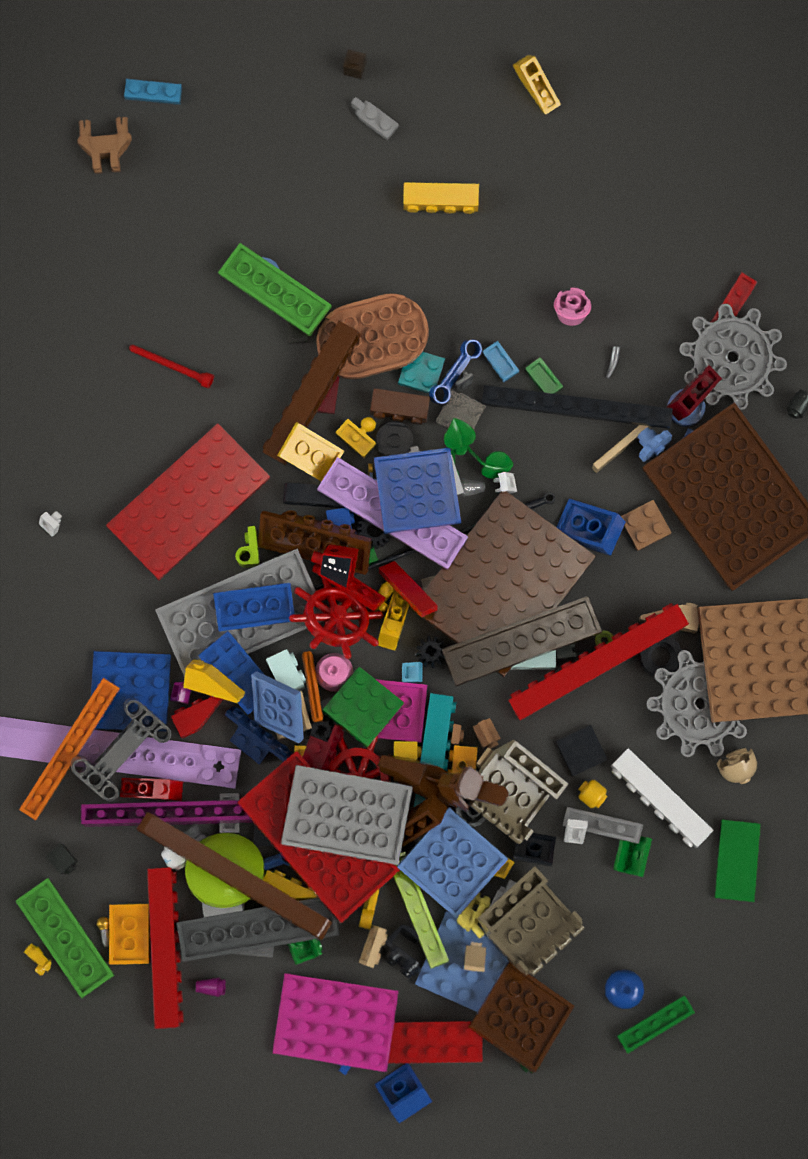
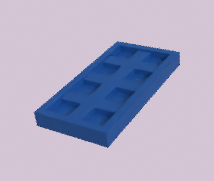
M227 631L198 656L205 663L213 665L245 691L244 697L238 704L248 715L254 710L251 675L256 671L261 674L264 673L232 634Z

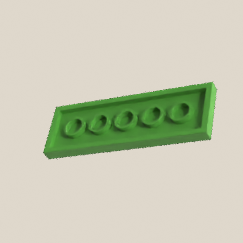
M239 243L218 272L224 279L308 336L312 335L332 307L330 303L241 243Z
M49 878L16 900V903L81 998H84L115 976Z

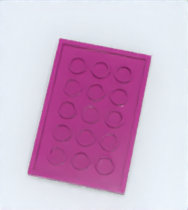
M285 974L273 1053L387 1072L398 991Z

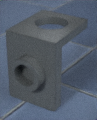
M465 368L462 371L463 378L455 381L453 384L456 391L460 389L465 390L472 385L473 374H468Z

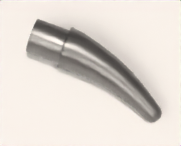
M613 346L606 378L611 376L618 363L620 347Z

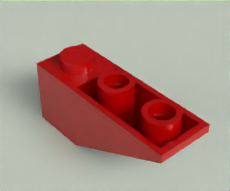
M209 695L210 698L204 701L201 698L192 702V706L187 709L181 707L175 710V714L171 717L180 737L183 739L200 731L224 699Z
M122 778L120 797L182 801L183 782L170 779Z

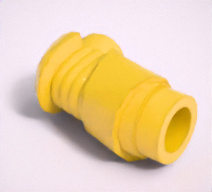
M386 581L384 584H381L378 593L386 597V602L395 589ZM384 602L376 610L385 612L388 609V604Z
M31 943L24 953L38 965L35 968V972L42 976L45 972H49L51 959L48 960L39 946H34Z

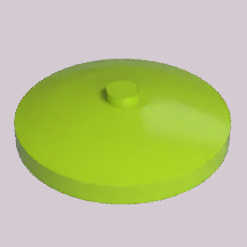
M219 833L200 841L201 844L263 880L264 862L262 855L255 844L247 838L233 833ZM186 861L185 875L188 887L193 895L206 905L216 908H230L241 905L251 899L193 863Z

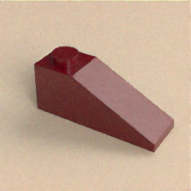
M708 365L666 408H673L672 415L678 421L686 418L722 378Z

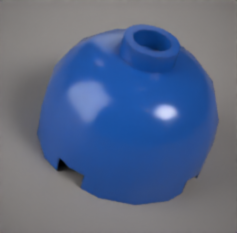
M627 969L617 970L612 973L605 984V995L608 1001L620 1009H631L637 1006L645 992L644 983L640 976Z

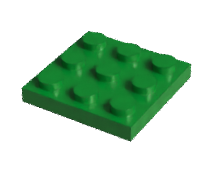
M358 667L323 708L322 712L368 748L404 705V702L361 667Z

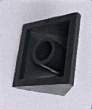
M532 833L528 840H523L520 844L515 842L512 860L551 867L556 837Z

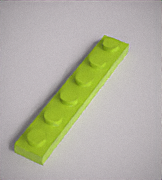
M405 851L400 853L398 864L406 856ZM400 870L393 877L413 927L419 936L418 939L430 969L449 962L420 887Z

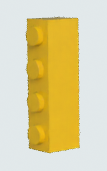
M404 182V210L415 213L418 210H425L428 213H436L437 211L455 213L456 211H463L466 214L478 212L479 184Z

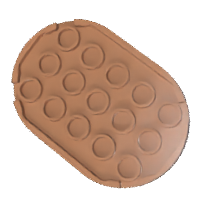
M384 294L343 305L328 314L318 330L317 350L320 354L322 343L328 340L331 335L329 333L332 326L337 324L338 321L356 329L361 334V337L338 376L348 379L365 378L402 368L415 361L427 344L429 335L428 322L419 305L403 295Z

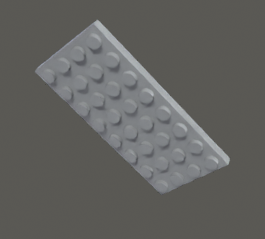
M298 549L155 609L184 677L186 666L193 659L201 660L198 655L227 631L232 634L247 654L307 628L305 624L285 622L219 632L213 593L290 583L294 613L296 614V604L306 605L307 601L295 594V588L300 587L310 595L316 592ZM316 608V614L323 613L322 611Z

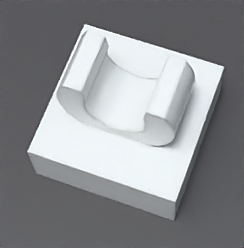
M502 472L498 474L499 478L493 480L495 483L500 482L501 486L499 489H495V492L501 493L502 491L510 494L517 492L514 473Z
M57 511L51 516L45 512L40 516L39 525L53 537L58 532L62 516Z

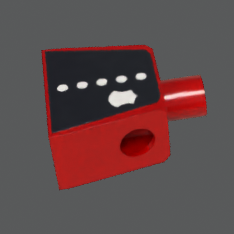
M331 544L327 546L323 553L314 551L311 562L321 565L319 572L321 577L347 589L354 579L359 549Z

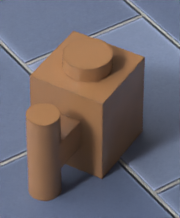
M490 718L472 727L483 749L486 747L492 749L499 745L498 741L501 738Z

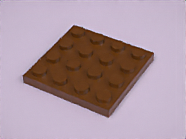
M508 962L468 1028L535 1073L572 1012L574 1005L530 974L526 976Z

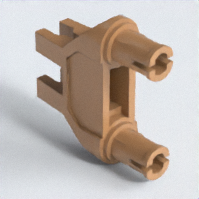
M120 117L116 118V135L91 136V121L85 120V124L83 120L79 121L80 137L77 139V142L92 158L95 174L102 173V159L109 158L112 171L120 172V157L132 141V136L128 133L127 117H122V121Z

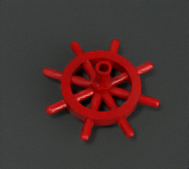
M322 578L324 588L317 590L312 595L300 587L295 588V594L306 600L307 603L303 614H292L289 616V620L291 622H305L307 629L315 637L310 643L311 649L317 648L323 642L330 646L341 647L344 657L350 659L352 654L349 646L358 643L361 639H364L372 646H378L379 641L367 633L366 630L369 625V619H381L383 617L381 611L368 612L365 605L340 588L332 587L331 583ZM328 600L330 607H328L321 601ZM336 600L343 603L341 605H337ZM314 607H316L323 613L314 614ZM350 607L354 612H347V609ZM349 620H358L359 627ZM318 621H325L324 627ZM344 627H346L353 633L345 634Z
M378 736L366 749H348L343 738L338 742L341 753L336 755L334 760L330 762L328 766L330 771L370 779L380 775L381 781L391 782V776L382 773L379 767L365 773L370 760L376 766L380 761L381 757L373 752ZM360 756L363 758L357 771L352 757ZM343 762L346 763L350 773L338 770Z

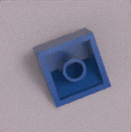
M409 1063L404 1064L375 1084L398 1123H401L432 1102Z

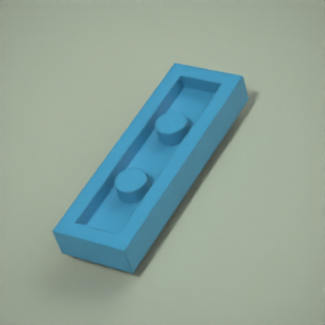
M126 79L124 98L128 100L180 104L182 85Z

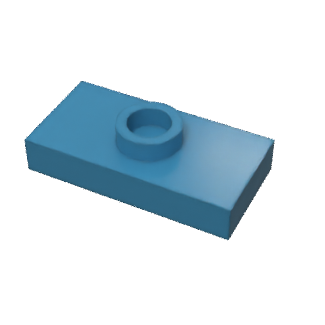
M498 341L482 351L503 383L519 373L518 368Z

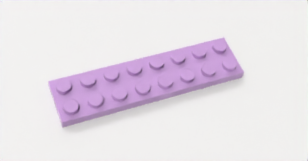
M337 457L318 486L317 491L384 531L377 481ZM450 525L388 533L447 570L468 539V536Z

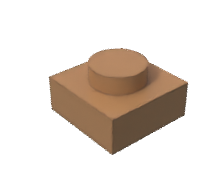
M454 724L451 745L458 746L459 741L463 742L464 730H461V725Z

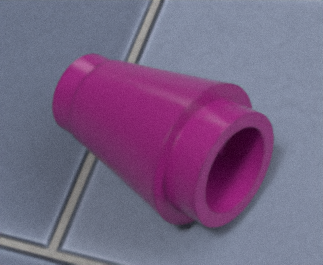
M218 977L196 982L197 993L215 997L225 995V979Z

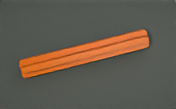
M311 651L302 653L311 716L314 722L323 720L313 654Z

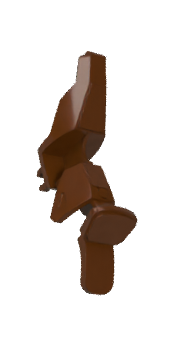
M389 754L382 755L377 765L382 773L394 777L400 784L412 786V792L425 799L434 795L443 804L456 808L460 807L465 811L468 810L469 806L462 797L495 806L504 805L508 798V790L504 786L484 781L483 776L472 767H465L461 773H448L444 769L426 762Z

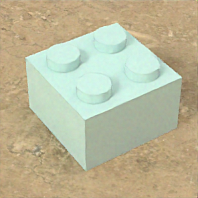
M286 649L266 659L275 680L298 691L305 689L304 683H306V679L302 670L297 671L296 669L298 662L293 652L289 654Z

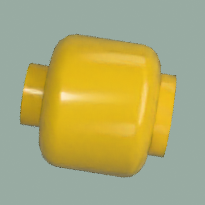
M594 779L589 781V783L584 781L578 789L580 791L579 799L589 808H599L608 797L606 795L607 789Z

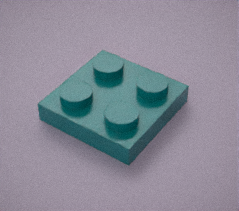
M422 352L415 361L403 367L398 385L429 394L431 387L438 384L445 358Z

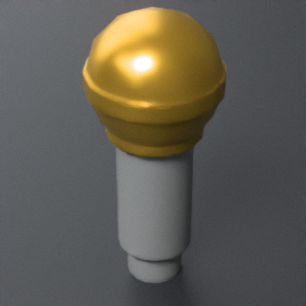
M100 917L96 924L101 931L102 944L104 947H109V919L107 917Z

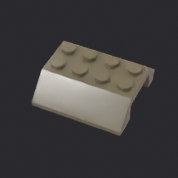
M512 740L494 750L478 771L483 776L484 781L504 786L508 790V798L505 804L495 806L486 802L470 800L469 806L478 813L482 812L483 817L492 824H495L506 835L509 834V837L517 844H520L523 840H528L534 832L527 826L549 796L558 799L568 783L516 740Z
M535 866L477 918L487 937L508 961L526 976L529 973L534 976L544 967L541 962L547 964L558 954L555 950L556 948L561 951L572 941L569 937L570 935L575 938L585 929L582 925L583 919L575 911L571 913L545 884L548 880Z

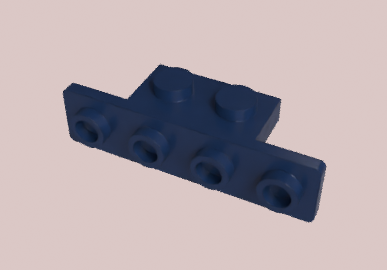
M232 706L226 711L225 716L239 726L229 741L258 764L263 762L269 752L273 753L283 762L293 754L286 745L278 742L271 733L263 730L256 721L248 718L241 709Z

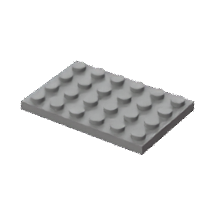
M296 765L281 844L398 865L413 787Z

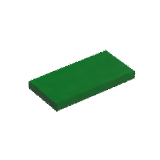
M721 820L714 898L747 902L755 901L761 824Z

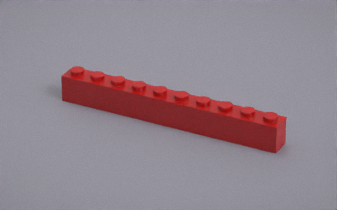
M670 603L662 608L663 612L659 615L653 613L647 616L645 623L641 625L638 622L628 627L629 632L625 634L619 632L611 637L613 641L608 644L605 642L598 644L594 647L596 650L590 654L588 651L577 656L579 660L573 664L570 660L561 665L562 670L557 673L553 670L544 675L545 679L538 682L535 680L528 684L527 687L529 689L523 692L519 689L510 695L511 699L508 701L519 720L526 718L689 625L679 605L673 606Z

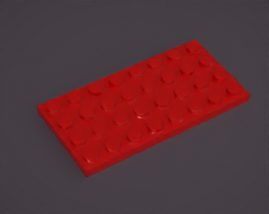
M217 423L106 524V527L159 581L270 479V476Z
M296 751L241 798L237 804L339 923H342L400 870L395 864L281 844L296 765L310 767L298 751Z

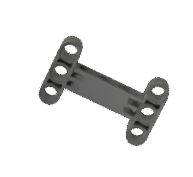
M133 697L126 699L123 704L124 711L132 721L92 764L85 757L78 755L72 758L70 763L72 772L106 801H114L119 793L117 786L110 780V777L149 735L159 743H165L171 738L169 727L143 703ZM131 703L138 704V708L134 712L128 711V706ZM145 716L152 717L150 724L142 723ZM159 729H166L167 732L165 736H157V731ZM77 762H84L85 767L82 770L74 768ZM93 774L100 776L99 780L95 783L89 781L90 776ZM107 787L114 788V792L111 795L104 794V790Z

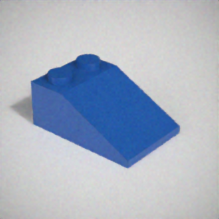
M569 499L557 528L580 545L611 556L626 521L618 513Z

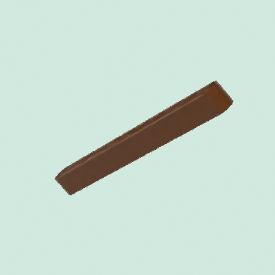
M146 812L138 825L137 830L318 939L323 940L332 925L329 919L153 814Z

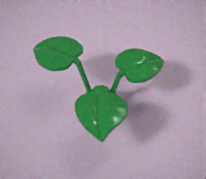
M452 419L444 435V443L448 448L453 449L451 450L454 464L456 454L464 455L469 451L481 465H484L481 473L487 478H499V473L510 471L514 463L508 454L495 451L486 457L485 462L482 461L469 446L476 438L474 429L460 419Z

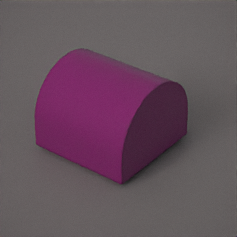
M175 682L170 701L188 704L191 690L184 688V682Z

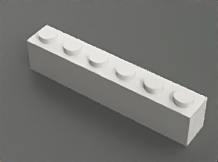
M629 748L610 766L613 769L611 772L618 779L623 778L627 782L626 786L633 793L636 791L641 795L640 800L646 806L651 805L655 809L654 813L661 820H667L670 823L668 827L676 834L679 832L684 837L682 839L684 843L690 848L692 846L697 848L714 831Z

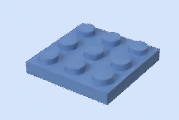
M257 671L253 673L251 678L255 721L267 729L300 743L304 740L301 692Z

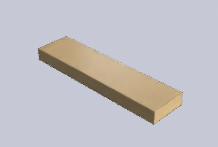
M639 425L593 463L592 469L595 473L638 439V435L645 428L652 427Z

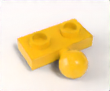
M365 417L361 421V428H358L347 419L335 432L339 438L363 458L376 446V442L365 434L366 432L373 431L376 427V422L371 417Z

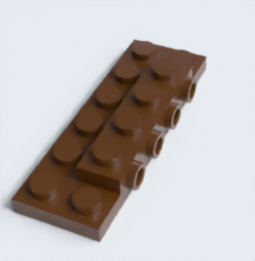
M264 510L261 512L258 547L284 554L298 549L301 558L310 561L314 551L323 553L327 546L331 544L357 548L359 551L355 572L363 575L367 574L372 538L357 535L356 530L351 529L350 525H334L331 520H315V517L312 515L299 516L293 510L283 512L282 515Z

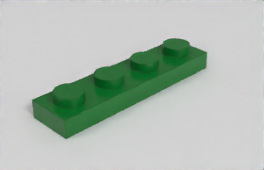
M684 995L617 1035L628 1054L691 1016L695 1011Z

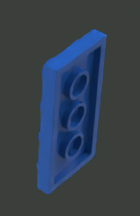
M290 583L213 593L219 632L291 622L289 616L295 614Z

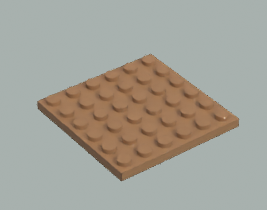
M808 598L697 608L712 723L808 714Z

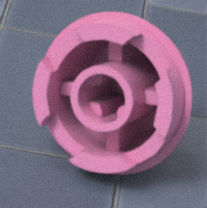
M570 288L569 291H564L563 293L560 291L554 300V308L558 319L563 324L575 326L582 323L590 313L591 302L585 295V291L578 288Z
M330 653L323 656L315 668L317 682L328 691H339L353 674L351 662L344 655L338 653Z

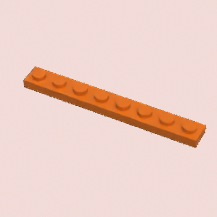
M105 678L101 680L20 807V811L34 820L38 819L70 769L72 758L78 756L119 692L120 687Z

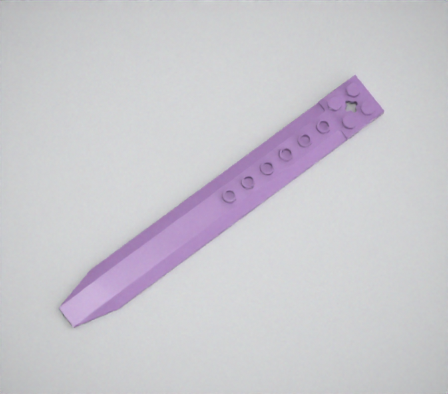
M0 717V756L49 763L70 731L71 726ZM94 730L78 755L85 757L93 764L120 733ZM147 737L116 772L236 789L241 750L172 740L159 743L154 738ZM81 761L77 762L75 764V767L84 768L85 763ZM218 761L225 765L224 769H221L220 772H216L217 769L214 768V764H217Z

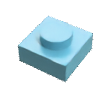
M402 663V682H422L423 663Z

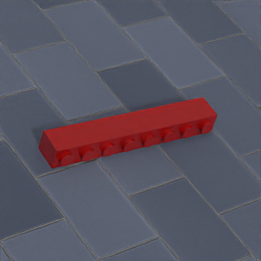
M171 867L147 869L155 1029L181 1027V1023H184V1013L180 1011V1003H183V993L179 991L182 973L178 971V963H181V953L177 951V943H180L179 933L176 931V923L179 922V912L175 911V903H178V892L174 891V883H177V872H173Z

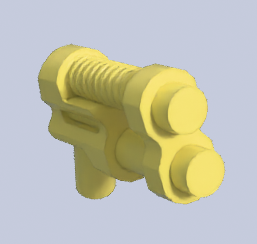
M480 893L475 896L457 918V923L463 929H466L467 932L472 929L479 939L485 933L479 927L477 918L491 905V899L488 896L481 898ZM474 904L479 905L477 911L472 909Z

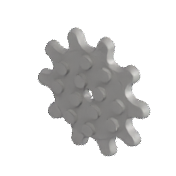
M722 304L718 308L719 318L716 322H708L700 316L694 318L692 325L699 335L697 341L692 343L684 342L680 345V353L691 357L694 361L693 369L686 372L684 379L689 384L710 365L722 379L705 397V401L709 405H715L722 396L728 395L732 397L738 408L743 410L748 406V394L751 391H758L765 397L773 394L774 387L768 381V374L771 371H783L787 366L784 358L777 357L772 352L773 345L781 340L782 334L778 329L763 331L759 328L758 323L761 313L758 309L752 308L745 317L737 318L734 316L732 307L729 304ZM730 352L737 355L738 359L736 362H730L728 359Z
M682 650L677 656L679 662L677 671L669 672L664 668H659L655 671V679L661 683L663 692L658 697H650L646 705L650 711H658L664 716V722L657 728L656 734L662 740H666L672 735L679 736L682 741L680 751L685 757H691L699 744L708 746L713 756H721L724 752L723 737L731 734L736 738H743L746 736L747 729L739 721L712 723L704 661L697 663L693 660L689 651ZM698 698L704 701L702 709L696 707L695 702Z

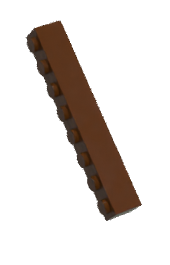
M341 321L332 326L329 333L331 335L327 341L325 340L320 347L321 352L318 357L312 360L309 373L303 376L301 380L302 385L299 390H295L293 393L291 404L283 410V417L280 423L277 422L272 431L273 435L263 445V453L284 466L288 462L277 455L295 423L297 422L306 428L309 427L361 337L359 331Z

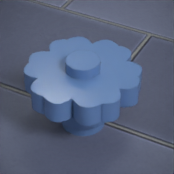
M645 428L637 437L639 443L643 446L639 453L640 459L643 462H648L651 458L662 453L672 440L671 433L668 430H664L661 434H657L653 429Z

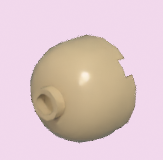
M746 748L728 753L726 755L727 759L723 762L722 759L718 760V769L723 778L729 782L745 784L751 780L750 778L757 770V760L751 748L750 751H747Z

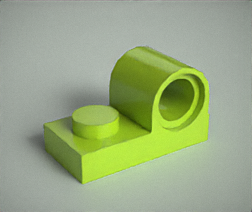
M249 526L248 532H245V542L249 546L239 548L235 556L238 564L245 568L260 565L257 530L255 526ZM243 553L250 554L248 561L240 560Z

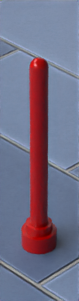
M130 345L129 350L135 354L198 380V383L207 389L213 383L214 375L211 373L202 372L201 374L136 345Z

